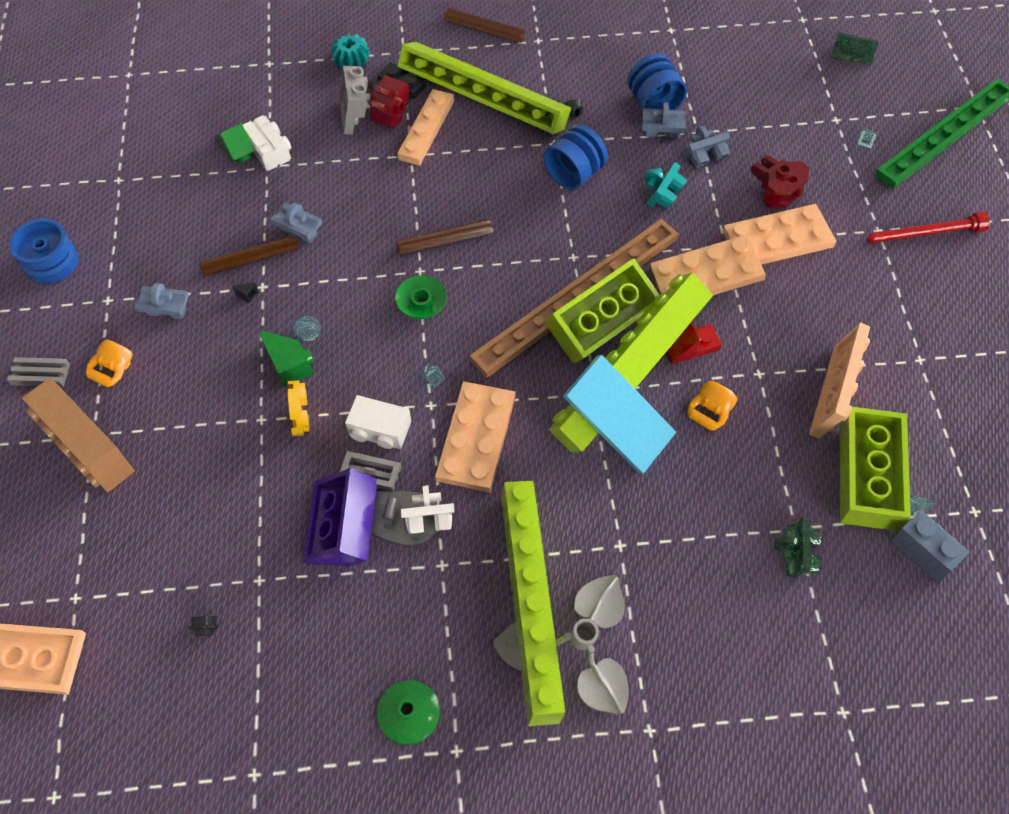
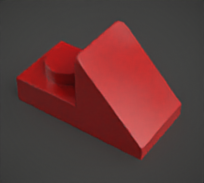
M691 322L666 351V354L671 364L719 351L722 343L712 324L695 328Z

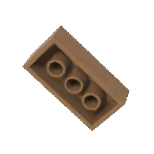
M51 377L22 397L29 406L25 410L28 415L95 488L101 485L109 493L135 472L113 442Z

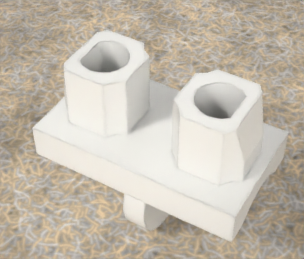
M428 485L422 486L423 494L412 495L413 504L424 503V507L401 509L402 519H405L409 534L424 532L423 517L434 516L436 531L451 529L454 503L430 506V502L441 501V492L429 493Z

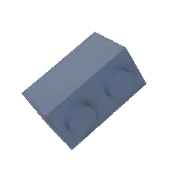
M922 510L891 541L937 583L946 577L970 553Z

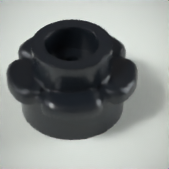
M217 616L191 617V626L188 629L195 630V636L214 635V629H218L219 625H217Z

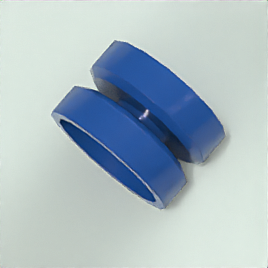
M43 218L26 222L17 228L10 238L9 249L11 255L20 264L26 276L34 282L41 284L58 282L69 276L78 265L79 254L75 245L69 239L64 227L55 220Z

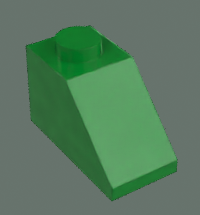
M242 123L214 136L230 161L237 159L241 163L251 158L250 152L255 150Z
M266 331L259 333L283 387L288 386V381H298L313 375L310 364L314 363L312 355L308 348L303 350L298 340Z

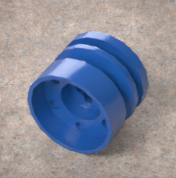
M655 53L644 57L631 68L627 76L628 87L637 99L642 111L643 109H663V103H669V110H676L686 98V84L679 73H677L669 57L664 54Z
M578 124L571 127L568 132H565L560 139L556 140L545 150L543 161L548 173L556 183L565 189L573 191L578 190L592 175H595L598 170L605 166L608 161V153L605 144L595 131L585 125Z

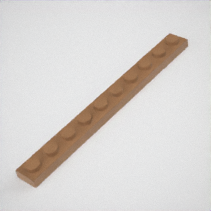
M660 219L470 355V362L488 378L551 332L544 323V320L631 259L634 258L641 267L677 241L679 233L664 220Z

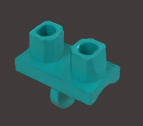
M674 162L670 170L664 175L661 168L649 169L645 173L646 187L648 189L656 188L646 203L650 207L658 203L668 209L673 204L677 195L667 188L669 187L678 193L687 181V179L677 173L681 167L679 164Z

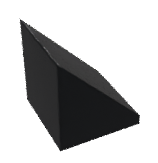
M256 283L232 286L235 295L247 303H250L259 293Z

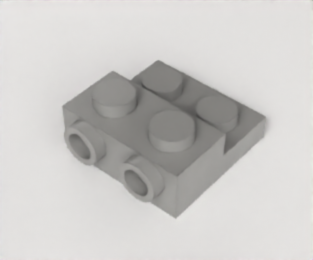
M343 66L339 106L343 132L353 135L354 125H358L359 118H365L366 108H370V105H368L370 94L366 93L368 86L367 77H363L364 71L362 67Z

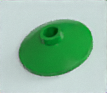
M426 275L414 276L405 280L398 287L395 295L396 305L407 317L428 319L442 311L447 301V292L444 285L434 277Z
M414 680L401 681L389 687L382 695L377 708V720L382 732L393 742L402 745L416 744L429 737L435 730L440 716V706L435 693L424 683ZM410 704L413 706V711L409 715L402 713L404 705Z

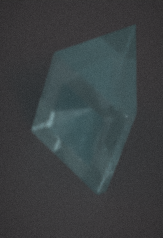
M863 128L857 144L871 149L878 133Z
M429 364L417 373L432 388H435L446 379L438 365Z
M910 494V512L914 517L921 510L926 512L932 509L937 503Z

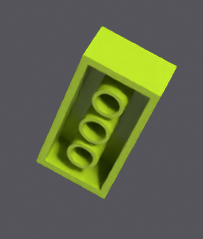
M633 258L544 320V323L572 363L575 364L633 324L645 312L650 311L654 307L652 303L659 296V293Z
M852 407L849 417L845 421L840 422V523L900 531L911 518L907 414Z

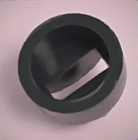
M573 99L564 103V105L571 107L570 118H574L575 115L576 117L582 115V99Z

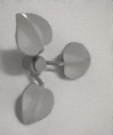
M610 575L595 579L579 590L575 597L574 610L577 615L585 619L577 621L571 633H566L564 636L556 639V646L566 641H571V644L576 649L587 650L588 663L591 668L582 671L578 677L577 691L580 699L594 710L621 715L626 709L629 696L628 681L624 670L611 658L602 659L597 665L594 662L595 648L593 644L599 635L598 627L607 629L616 626L623 618L625 611L619 578L617 575ZM515 622L494 640L493 645L505 663L516 670L522 671Z

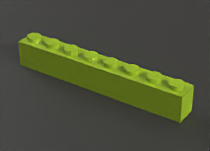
M418 42L402 44L398 67L552 134L565 130L571 107Z
M693 272L683 276L679 274L674 277L668 284L670 288L667 292L660 294L653 301L654 307L639 317L636 322L638 324L637 327L621 338L620 342L622 344L619 348L611 351L605 357L634 389H636L712 298L713 294ZM571 404L566 410L563 409L553 418L554 424L548 429L570 452H583L598 434Z
M534 481L505 482L501 500L528 726L560 724L565 714Z

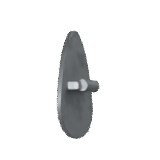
M409 491L376 492L373 524L371 527L372 535L403 546H418L429 541L437 531L434 516L423 517L424 532L414 534L408 533L405 519H402L401 509L424 507V503L413 504L412 495H420L421 493ZM430 502V506L437 505L435 502Z

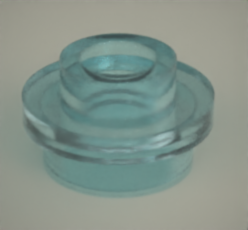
M305 316L295 323L294 330L300 339L312 341L318 337L321 325L315 317Z

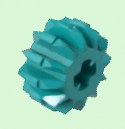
M349 33L348 36L340 35V39L334 40V44L331 46V54L336 66L341 67L343 70V66L361 67V65H367L370 53L365 38H360L358 34L351 36Z

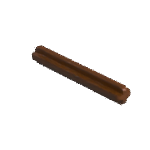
M448 8L445 12V20L447 22L519 43L525 39L524 29Z
M486 219L396 241L399 254L402 255L491 234L493 227L491 221Z
M292 235L200 262V269L203 275H209L298 248L296 237Z

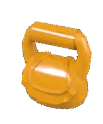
M106 339L101 342L97 353L88 362L86 376L106 387L114 386L121 379L124 370L131 364L133 354L122 345ZM99 364L109 368L111 371H115L114 376H107L95 370L94 367Z
M708 381L702 386L700 393L689 403L688 416L691 420L710 431L717 430L728 419L730 410L736 405L737 396L725 386L715 381ZM700 404L702 407L714 412L715 415H718L719 419L716 422L694 408Z

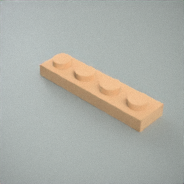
M435 89L431 91L397 153L398 160L421 165L454 103V94Z

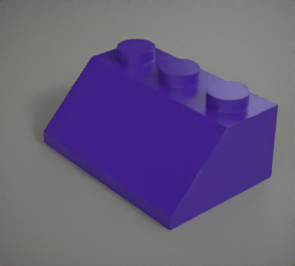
M349 468L314 481L303 563L352 566L368 560L374 501L376 498V478Z

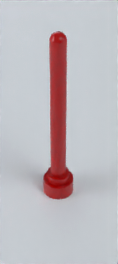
M985 211L976 212L963 220L870 233L868 241L875 243L968 229L974 233L984 232L988 230L990 221Z

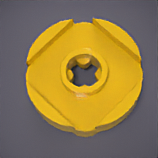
M299 380L288 381L289 414L293 428H291L292 436H304V432H310L307 410H302V406L307 405L305 383H300Z

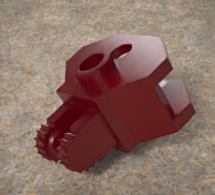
M385 75L378 85H374L368 104L371 108V121L395 129L402 120L409 98V84Z
M765 155L761 159L762 164L756 162L751 165L750 170L752 174L762 182L761 188L764 190L763 202L770 208L787 207L803 195L804 184L807 183L809 177V166L802 161L786 162L782 159L778 162L772 156Z

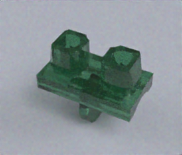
M838 32L831 56L846 59L852 63L855 61L871 65L879 41Z
M800 518L798 523L786 526V529L782 530V537L774 540V548L782 551V558L786 560V576L795 578L803 573L815 574L822 569V559L820 556L811 554V548L819 546L821 542V531L811 527V519Z

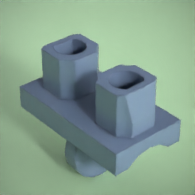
M663 103V109H643L642 131L645 132L646 137H655L658 132H666L667 137L678 139L680 133H685L686 111L669 110V103Z
M699 126L696 128L695 135L690 137L691 144L688 145V151L684 152L683 156L685 160L691 159L695 168L708 164L710 160L707 153L712 152L715 161L724 160L730 154L727 146L730 135L728 132L715 136L713 130L707 131L704 126Z
M284 202L279 212L270 219L271 223L280 227L283 232L300 236L307 243H311L317 236V229L322 224L321 218L303 211L302 206L297 203L290 205Z
M155 283L153 287L142 286L140 298L134 308L137 312H146L148 316L157 317L163 314L171 315L173 319L182 320L187 309L186 303L189 294L183 290L165 289L161 283Z

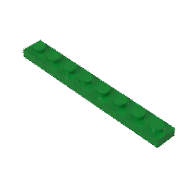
M998 78L879 167L875 176L892 189L896 188L1009 101V86Z

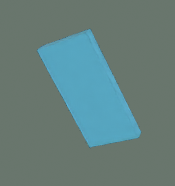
M597 355L563 395L582 417L639 474H644L676 433L603 355Z

